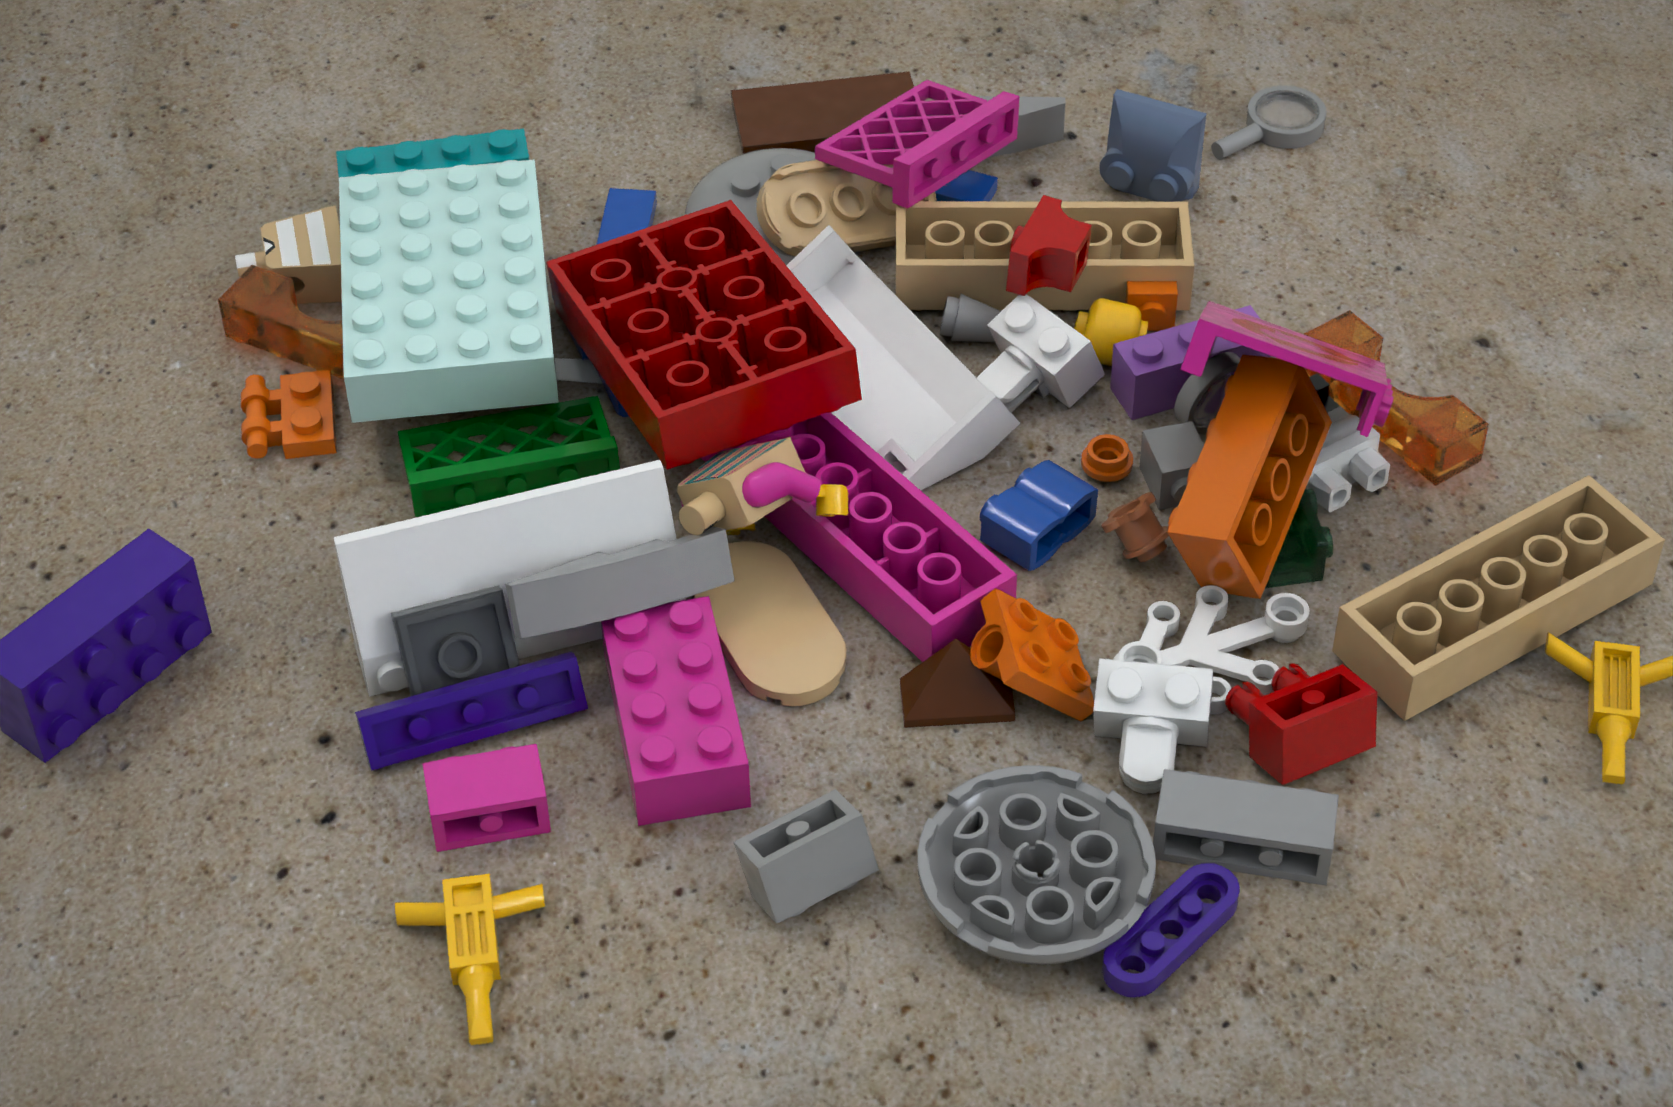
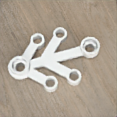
M1214 585L1204 586L1196 593L1195 611L1179 645L1161 650L1164 639L1175 635L1179 629L1180 611L1171 602L1158 601L1148 608L1146 628L1140 641L1131 642L1123 646L1113 660L1176 666L1191 665L1198 668L1213 669L1215 673L1251 682L1263 695L1274 692L1271 683L1279 667L1268 660L1253 661L1228 654L1227 652L1269 638L1280 643L1296 641L1307 630L1310 609L1307 602L1300 596L1291 593H1280L1272 596L1267 601L1264 617L1210 634L1214 623L1226 616L1229 598L1227 592L1221 587ZM1206 602H1214L1217 605H1208ZM1157 618H1166L1169 621H1160ZM1213 676L1212 693L1218 694L1220 697H1212L1210 714H1220L1227 710L1225 700L1231 689L1230 684L1225 679ZM1257 677H1266L1270 680L1263 681L1257 679Z

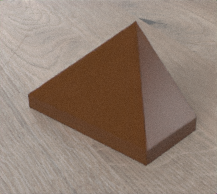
M954 639L900 678L904 728L1014 722L1016 713L1012 688L1003 684L1001 679L975 667L970 659L971 648L961 641Z

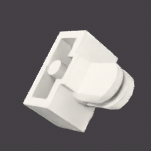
M1027 294L1025 296L1018 295L987 324L1001 355L977 379L989 391L991 390L1011 413L1034 391L1043 398L1050 393L1070 408L1105 375L1091 341Z
M1099 658L1093 710L1094 735L1121 738L1119 771L1124 784L1133 791L1149 794L1161 790L1164 769L1174 770L1177 744L1207 747L1213 669Z

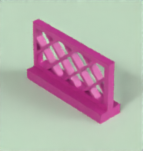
M925 80L816 145L815 159L892 187V203L908 209L1017 139L1020 96L1003 91L988 101ZM928 98L933 99V101H924V100H926V99H928ZM893 164L892 168L884 166Z

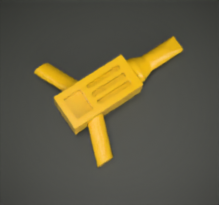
M1548 632L1545 654L1589 682L1588 733L1597 734L1602 742V782L1624 784L1625 744L1628 739H1634L1639 723L1640 687L1672 677L1673 655L1640 666V646L1594 641L1589 659Z
M490 873L442 879L444 902H395L397 926H446L449 969L453 986L459 985L465 996L470 1045L492 1043L494 1038L490 991L494 980L501 979L496 919L545 907L543 884L493 896Z

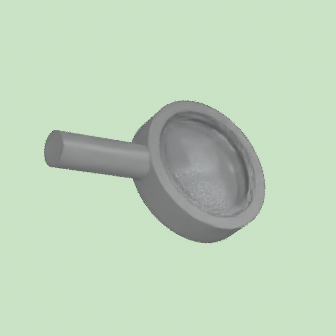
M1295 86L1265 88L1257 92L1249 101L1246 119L1247 126L1212 143V152L1217 159L1221 160L1257 141L1284 149L1308 146L1317 141L1324 132L1326 107L1317 95L1303 88Z
M1233 352L1220 353L1208 360L1201 377L1192 374L1177 396L1174 407L1176 418L1181 423L1192 421L1198 434H1205L1210 421L1216 418L1225 397L1227 380L1231 375H1234L1241 358Z

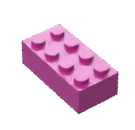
M709 596L670 602L601 621L604 657L638 826L751 807L749 762Z

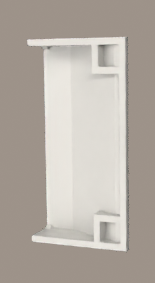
M830 225L786 265L856 348L862 400L841 407L839 410L831 413L918 489L923 490L983 459L1020 424L991 390L989 391L873 273Z
M661 460L333 537L355 649L369 697L408 687L391 613L498 585L503 590L518 659L602 639L601 621L523 639L515 637L505 584L597 552L612 555L655 539L667 542L676 540Z

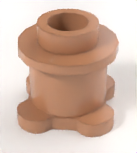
M1152 492L1145 493L1139 498L1117 507L1107 515L1109 518L1101 525L1105 533L1115 530L1125 547L1122 553L1125 559L1137 557L1139 562H1145L1156 557L1167 548L1164 540L1169 536L1167 533L1168 526H1161L1150 507V504L1156 500Z

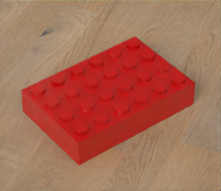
M732 200L546 262L557 314L667 470L680 465L690 464L696 459L727 448L740 446L746 441L771 432L790 428L796 423L821 414L835 412L841 407L862 400L856 348Z

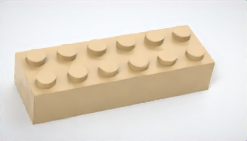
M919 201L908 209L896 204V296L910 310L917 311L944 310L947 296L959 298L960 294L997 310H1003L1019 295L1006 291L1011 241L1016 228L1019 225L1025 227L1039 201ZM1062 201L1061 208L1067 216L1077 221L1092 224L1087 265L1071 293L1052 287H1040L1029 291L1027 295L1048 310H1089L1091 304L1098 298L1125 303L1127 281H1177L1178 298L1176 310H1190L1194 256L1188 202Z
M1588 475L1340 606L1332 651L1357 676L1377 691V695L1403 721H1406L1546 643L1548 632L1558 637L1652 585L1665 539Z

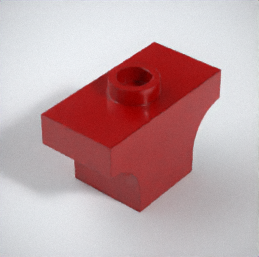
M1043 195L1025 227L1019 225L1014 232L1010 246L1006 291L1025 296L1033 289L1052 287L1071 293L1087 265L1092 224L1070 218L1061 208L1062 200Z

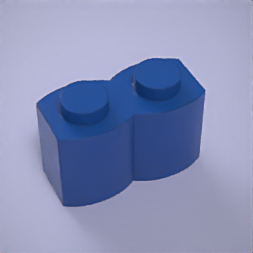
M1045 460L1033 468L1025 469L1017 478L1014 487L1005 490L999 495L991 496L985 502L980 512V541L1028 571L1035 570L1047 562L1060 548L1062 543L1074 539L1092 522L1096 516L1098 489L1054 462Z

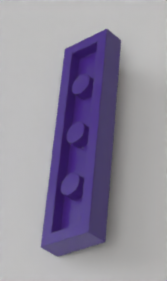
M571 651L355 712L368 765L372 771L588 709L577 658Z

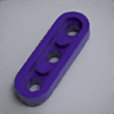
M1202 863L1189 868L1143 911L1136 923L1121 938L1105 948L1102 975L1107 986L1119 995L1134 998L1143 997L1155 991L1235 914L1240 892L1236 876L1227 868L1213 863ZM1201 899H1211L1215 903H1204ZM1173 934L1179 938L1168 939L1165 938L1163 935ZM1126 970H1136L1140 973H1129Z

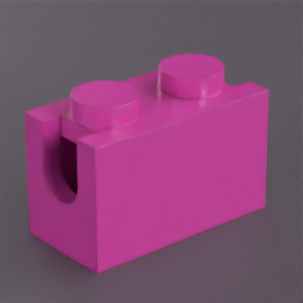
M537 744L505 747L495 751L460 757L452 756L442 760L422 763L437 852L551 832L547 797Z

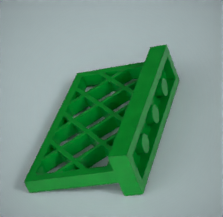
M598 395L397 431L415 518L620 469L618 447L614 436L610 435ZM591 415L581 425L568 421L572 418ZM527 426L538 427L531 434L518 430ZM553 433L567 436L561 443L547 440ZM471 436H487L480 443L468 440ZM503 442L517 445L509 453L496 449ZM427 444L437 445L430 452L414 448ZM453 451L466 454L458 462L446 458Z

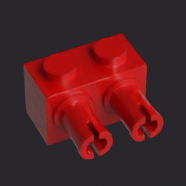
M1292 663L1289 664V670L1283 666L1275 672L1271 683L1274 692L1263 695L1253 683L1243 682L1242 688L1236 685L1229 690L1226 696V708L1249 726V757L1281 785L1298 780L1376 747L1377 691L1344 664L1310 677L1298 664Z

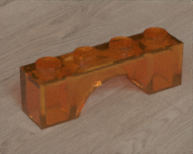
M251 265L218 299L226 337L236 342L245 343L273 353L277 357L286 358L314 368L317 371L330 370L331 375L344 379L342 320H320L298 310L293 279Z
M1350 310L1304 333L1306 336L1380 362L1383 337ZM1305 368L1309 377L1318 373ZM1318 373L1330 384L1329 396L1347 413L1359 417V410H1356L1363 389ZM1392 386L1391 390L1393 391L1392 396L1394 399L1383 427L1376 425L1372 427L1380 434L1379 441L1384 442L1404 459L1411 469L1418 471L1434 486H1437L1482 460L1489 426L1485 420L1454 395L1422 397L1403 392Z

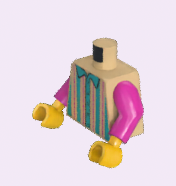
M790 437L718 452L680 482L677 488L682 505L679 511V519L684 529L692 535H700L711 527L726 529L727 535H739L740 530L755 531L756 521L792 498L806 503L813 502L816 499V516L834 517L835 515H848L847 487L837 484L821 485L817 477L805 473Z

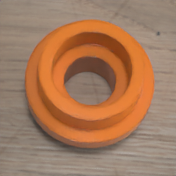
M1103 434L1094 437L1083 450L1081 466L1084 472L1093 479L1103 482L1118 481L1125 478L1133 468V454L1125 440L1116 435Z

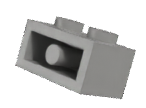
M836 789L733 842L751 896L776 924L789 917L802 914L808 907L840 890L853 887L859 880L879 870L862 814Z

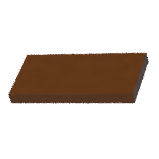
M910 71L731 90V103L742 154L772 148H790L815 152L816 145L914 88Z

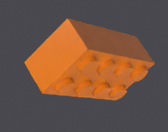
M1242 354L1234 375H1231L1227 380L1225 397L1216 418H1213L1208 425L1203 449L1197 462L1190 467L1186 489L1178 507L1174 508L1171 512L1168 522L1167 533L1201 588L1214 585L1221 587L1230 595L1261 599L1332 424L1304 367L1279 358Z

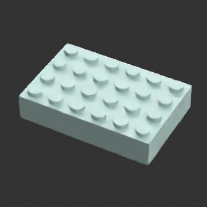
M535 159L339 177L343 368L352 423L558 403Z

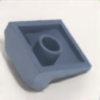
M1117 89L1113 95L1107 152L1099 165L1103 180L1116 190L1157 202H1181L1192 199L1199 188L1206 113Z

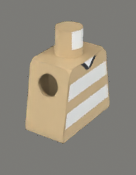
M329 206L266 223L260 228L264 251L235 255L240 284L269 280L273 302L278 305L342 302L340 226L336 206Z

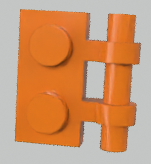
M330 370L280 375V389L275 390L266 388V381L261 375L254 374L246 378L245 388L241 392V409L246 414V419L241 424V439L247 445V454L255 459L263 458L268 453V447L282 445L285 459L337 453L333 381ZM281 414V420L270 421L267 419L269 415Z

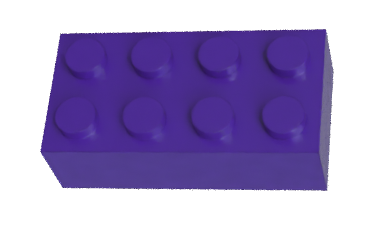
M147 529L0 639L1 731L46 763L61 750L72 745L80 735L103 717L114 712L122 702L145 684L156 679L163 670L187 651L197 647L205 637L212 633L194 558L151 529Z

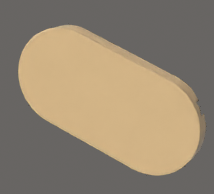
M819 160L788 164L779 168L759 191L756 211L760 226L767 238L776 247L789 255L796 257L828 225L831 226L853 252L896 245V204L892 203L893 188ZM893 164L884 166L892 168ZM935 192L921 201H936Z
M754 541L728 543L735 581L693 595L692 599L709 596L722 652L744 687L755 697L767 701V697L781 700V705L784 706L808 705L827 697L839 685L840 676L845 672L846 645L841 633L793 561L784 552L771 545Z

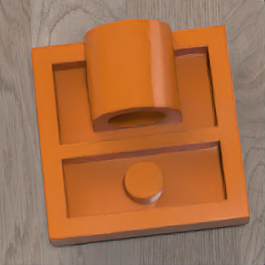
M997 588L993 589L980 601L986 624L976 633L971 644L970 659L973 665L1001 679L1003 684L1082 722L1093 713L1094 698L1090 688L1091 677L1083 665L1077 646L1079 643L1078 635L1073 627L1064 619H1055L1035 609L1032 604L1023 598L1016 599Z

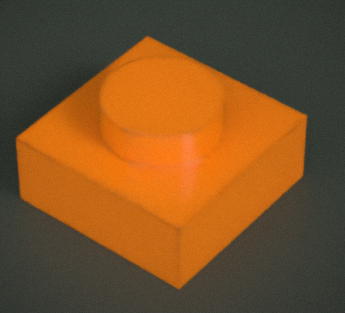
M1127 281L1125 304L1134 305L1139 308L1141 320L1148 321L1147 331H1161L1175 327L1178 298L1177 281Z

